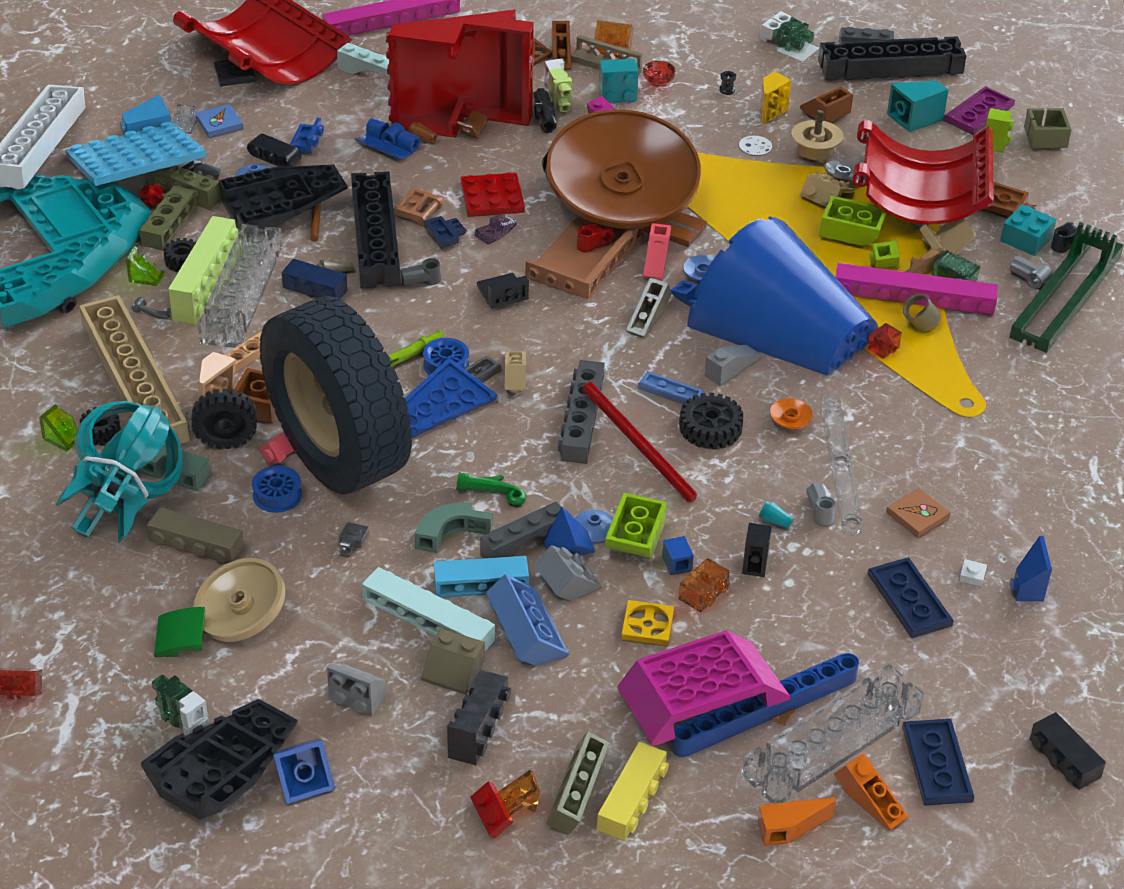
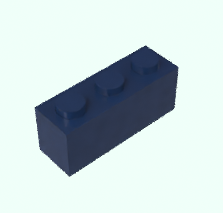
M292 259L281 272L283 288L315 298L331 296L340 300L348 290L347 274L297 259Z

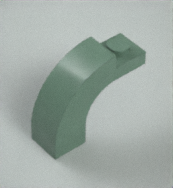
M465 502L450 503L437 507L427 513L419 522L415 531V549L437 553L442 540L454 532L467 531L485 535L493 530V513L473 510V503Z

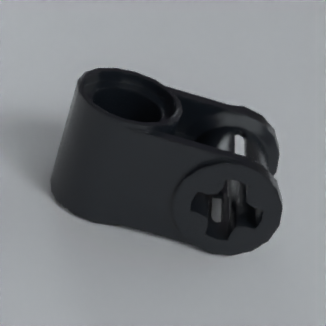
M1068 221L1055 229L1051 242V249L1053 251L1064 253L1071 248L1077 230L1072 221Z

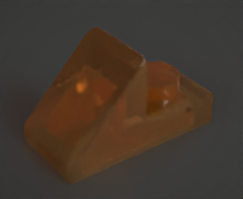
M528 770L498 791L510 816L523 807L532 812H535L537 809L540 789L532 770Z

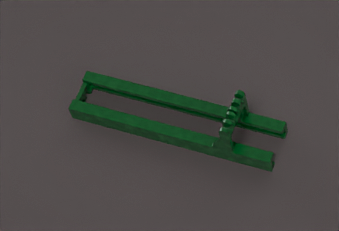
M1080 221L1068 256L1013 323L1009 338L1021 343L1026 339L1028 346H1031L1033 342L1035 343V349L1047 353L1120 259L1124 244L1116 242L1118 235L1113 234L1110 240V232L1106 231L1102 237V229L1098 230L1097 227H1094L1091 232L1092 226L1087 224L1084 230V223ZM1091 246L1102 250L1097 265L1044 333L1038 337L1026 332L1025 330Z

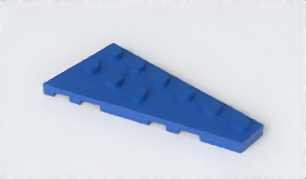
M448 358L405 397L408 406L407 412L410 415L412 437L497 399L498 394L452 359Z

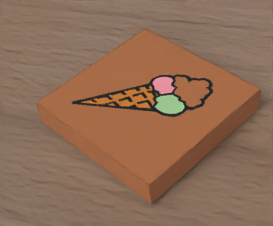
M920 488L887 506L886 511L917 537L950 518V512Z

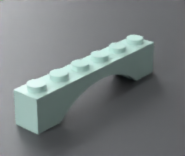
M346 43L337 51L339 70L350 74L360 71H375L387 75L389 59L382 54H377L351 43Z

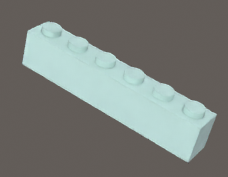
M378 567L362 583L364 601L433 636H436L440 628L484 641L485 651L495 641V624L471 613L469 610L452 604L449 600H444L430 591L414 585L410 581L394 575L390 571Z

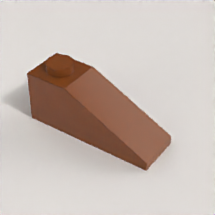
M552 21L553 60L563 59L564 70H571L570 21Z

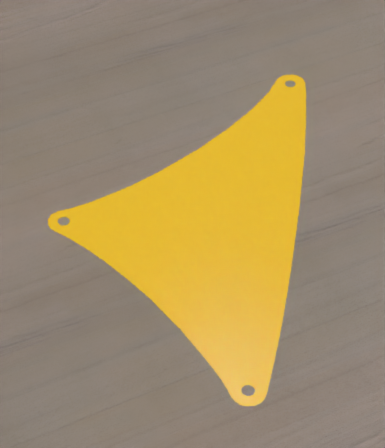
M698 153L701 177L697 193L688 207L703 220L707 221L712 228L728 241L749 223L760 218L768 220V217H775L784 221L834 276H836L838 263L875 268V264L870 263L869 252H872L873 244L896 241L900 256L899 268L893 266L879 269L905 272L910 268L912 257L919 260L930 251L931 246H928L923 241L922 237L924 235L920 230L914 228L910 224L911 222L898 219L889 214L885 217L877 239L868 245L849 244L819 236L821 220L826 207L800 194L808 174H816L817 172L827 173L824 167L753 161ZM846 180V182L851 184L850 187L855 190L854 193L842 192L840 198L875 205L866 196L867 186L857 187L852 180ZM933 224L928 227L937 233L940 224ZM938 260L936 268L924 275L939 276ZM853 296L877 322L880 330L877 340L869 343L864 350L958 415L974 417L985 411L986 401L971 382L958 356L947 323L945 308H938L941 314L938 326L932 331L921 332L904 316L903 307L905 303ZM912 304L909 308V314L912 318H915L927 306ZM970 399L974 405L970 408H965L960 405V400Z

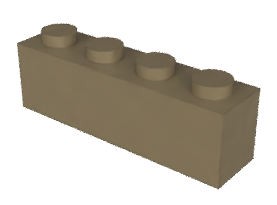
M159 507L147 524L149 541L218 562L229 563L235 561L244 547L242 530L163 507Z

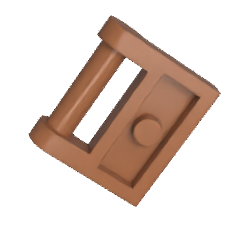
M412 188L395 207V215L416 221L418 225L424 226V221L428 220L430 215L443 205L444 201L438 195ZM427 202L431 203L423 213L419 212Z

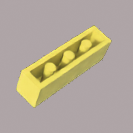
M642 742L637 744L598 813V831L623 841L626 840L630 832L634 833L638 825L640 813L644 814L648 807V798L650 795H655L659 785V778H664L667 773L669 763H666V751Z

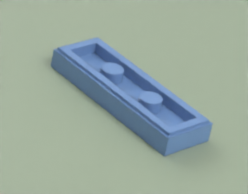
M649 371L645 373L638 383V389L681 404L689 398L693 399L694 395L700 397L701 393H705L704 390Z

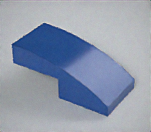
M682 280L671 289V292L677 299L691 307L693 304L696 305L699 296L695 292L699 285Z

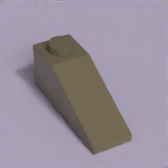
M649 278L626 328V332L643 338L647 336L664 312L672 295L668 283Z

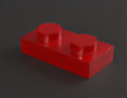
M486 782L470 796L489 836L496 838L513 823L494 783Z

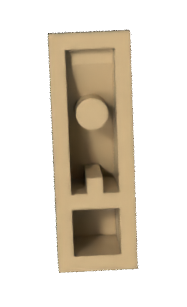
M505 351V390H509L510 393H521L522 390H526V352Z

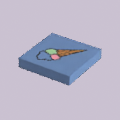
M230 104L195 113L197 121L208 137L243 129V122Z

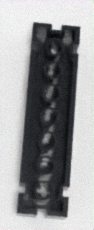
M958 36L944 37V39L939 40L937 37L843 41L841 44H835L834 42L820 43L818 62L820 68H823L822 73L825 80L830 81L839 80V77H844L846 80L888 77L903 78L905 76L943 75V72H947L950 75L964 74L967 55L964 49L961 48Z
M374 172V175L351 173L360 288H376V284H384V287L401 286L390 172Z

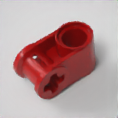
M594 222L581 226L577 232L576 247L582 252H590L593 249L609 244L614 238V232Z

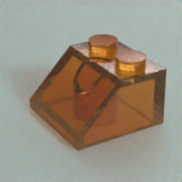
M597 20L594 39L630 50L634 29L632 24ZM597 47L601 54H606L603 48ZM613 52L616 58H622L619 53Z

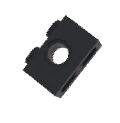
M749 523L742 574L765 577L772 526Z

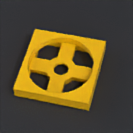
M628 600L621 640L668 646L674 606ZM634 611L645 612L644 617L641 619L630 617ZM654 614H664L668 619L667 622L656 621ZM649 621L652 623V626L646 627L643 623ZM631 627L639 628L642 633L635 632ZM656 630L663 631L657 635H651Z

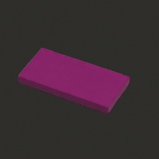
M985 86L944 115L943 121L975 135L986 126L990 108L1007 111L1014 106L1015 100Z

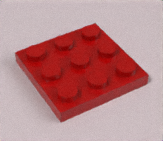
M517 172L460 177L467 217L525 213V205Z

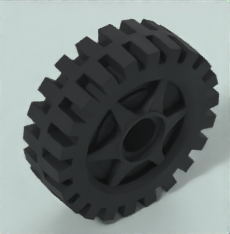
M216 389L214 394L209 391L205 394V397L203 395L200 396L199 401L196 400L194 403L191 420L192 431L197 439L201 438L203 444L208 442L209 447L216 445L217 449H222V446H225L226 449H231V445H233L234 448H237L239 443L244 445L247 443V440L250 441L253 435H255L257 409L254 402H251V398H245V394L242 392L237 395V390L232 389L231 393H228V389H223V392L220 393L219 389Z
M701 393L700 397L694 395L693 399H687L682 405L679 418L680 432L685 440L688 439L689 443L693 444L696 442L695 446L697 447L704 445V449H709V446H712L713 449H718V445H720L721 448H726L727 444L729 446L732 445L741 436L743 411H741V406L737 405L735 400L731 401V398L728 396L723 398V394L718 393L717 396H714V393H709V396H707L706 393Z

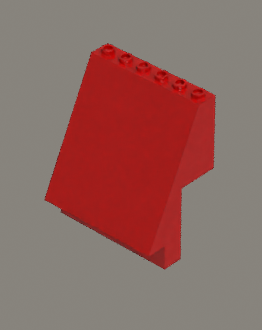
M516 9L393 24L390 32H387L386 43L389 46L386 53V58L389 59L387 75H390L387 89L390 91L388 106H391L389 112L391 125L396 122L401 124L405 131H409L413 122H420L431 131L437 133L438 136L456 138L459 132V127L456 124L457 121L463 122L464 117L468 118L471 112L474 111L488 117L487 121L529 126L533 108L534 22L516 20Z

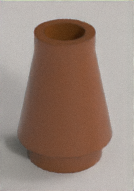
M413 122L410 126L409 132L419 136L421 141L432 144L435 142L437 133L431 131L420 122Z

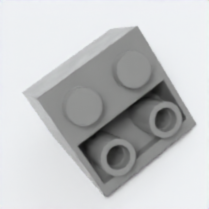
M551 545L534 564L554 593L567 600H574L601 588V584L596 579L598 577L597 574L585 565L586 560L580 554H572L564 547L560 549Z
M343 663L329 664L327 666L329 699L337 704H343L360 713L372 716L386 697L385 679Z

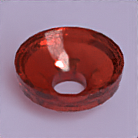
M651 61L643 67V76L655 87L665 86L674 79L676 70L668 62Z

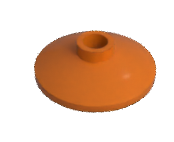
M786 398L778 400L771 406L770 416L781 427L799 429L807 426L812 421L813 411L807 403L801 400Z

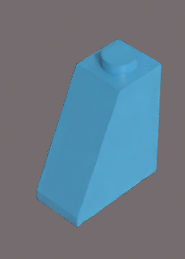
M158 95L123 113V122H120L122 133L127 131L138 132L147 126L155 128L159 127L163 122H171V117L161 96Z

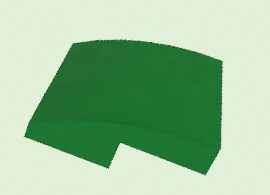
M205 607L178 609L159 615L154 657H179V651H202Z

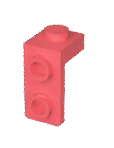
M284 431L258 447L268 466L283 461L288 454L295 451Z

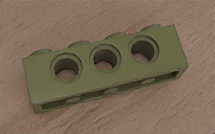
M177 165L146 173L147 184L151 186L153 183L158 184L164 190L163 193L169 192L173 186L195 190L197 206L209 211L221 201L218 181Z
M173 186L166 193L165 198L157 205L155 211L149 215L148 220L139 229L142 246L163 251L166 243L172 240L196 208L195 190Z
M589 731L586 732L576 746L546 822L547 825L568 836L578 825L610 742Z

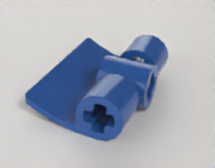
M372 117L366 125V134L355 138V141L397 159H403L418 149L421 139L419 136L405 131L399 123L395 122L389 126L388 123Z

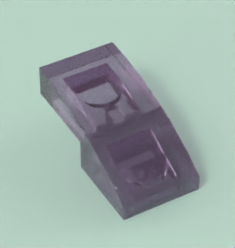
M504 213L490 218L489 225L475 229L474 236L487 244L493 243L510 232L517 225V221Z

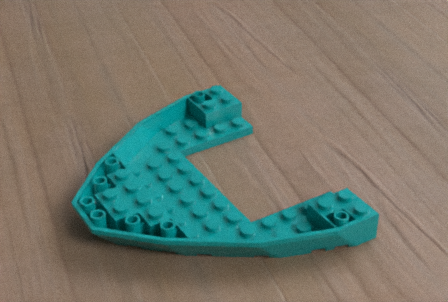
M34 175L25 188L22 189L1 187L0 203L11 199L51 251V253L0 269L1 325L4 328L14 326L48 313L63 304L64 300L69 296L73 298L93 286L133 247L139 237L140 227L145 224L149 215L152 214L137 194L117 183L109 182L95 186L89 179L82 178L80 180L56 175V177Z

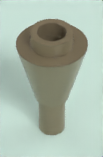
M321 259L319 264H317V266L341 273L354 271L353 263L341 264Z

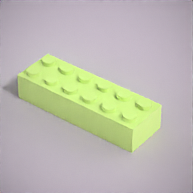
M216 216L211 217L168 289L172 321L196 325L199 318L203 316L204 309L211 303L214 292H217L221 280H224L228 268H231L233 259L239 254L240 245L237 244L238 229L236 228L235 220Z

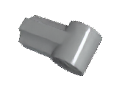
M1018 255L1013 259L1009 268L1011 272L1025 278L1029 286L1035 289L1040 288L1052 276V270L1046 264L1038 266Z
M813 482L811 486L807 487L806 494L815 512L814 520L819 525L829 526L833 524L835 519L836 501L830 497L825 485H822L821 482Z

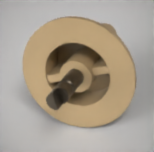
M821 110L817 111L816 120L800 122L793 127L791 132L793 140L798 144L797 155L801 158L815 160L817 163H824L826 159L833 156L834 148L839 146L844 138L843 132L839 127L823 121L824 112Z

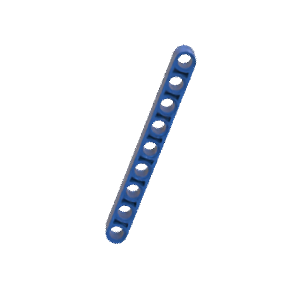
M843 653L780 680V683L790 695V700L767 707L758 694L730 705L713 709L675 726V739L672 740L671 746L672 752L679 757L692 755L853 684L858 673V657L851 653Z

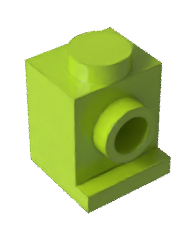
M890 241L873 244L872 252H869L870 263L875 264V268L893 266L899 268L900 256L897 242Z

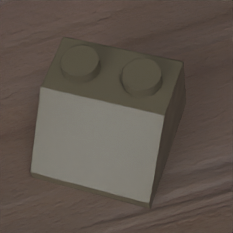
M440 628L430 645L421 680L466 695L485 661V642Z

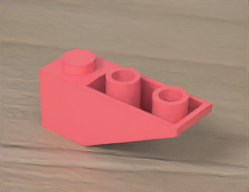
M652 223L643 278L663 281L670 242V225Z

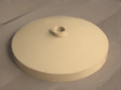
M258 558L238 559L218 568L203 582L194 600V607H205L204 633L218 641L235 642L250 638L261 632L280 612L285 600V584L280 573L272 564Z

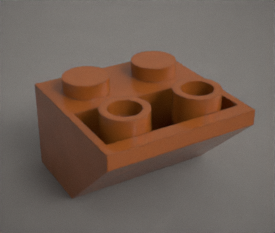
M840 86L800 105V109L815 119L817 111L821 110L824 112L823 121L830 123L851 113L853 94Z

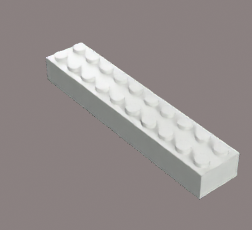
M47 85L0 143V188H25L86 108L83 87Z

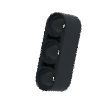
M262 133L247 144V150L253 157L277 167L293 166L302 157L297 147Z

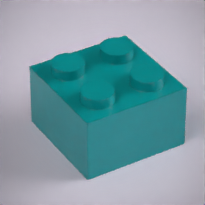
M636 59L600 60L598 86L600 97L603 96L609 103L637 101L639 70Z
M1022 204L1004 222L1000 241L1035 256L1052 239L1057 219Z

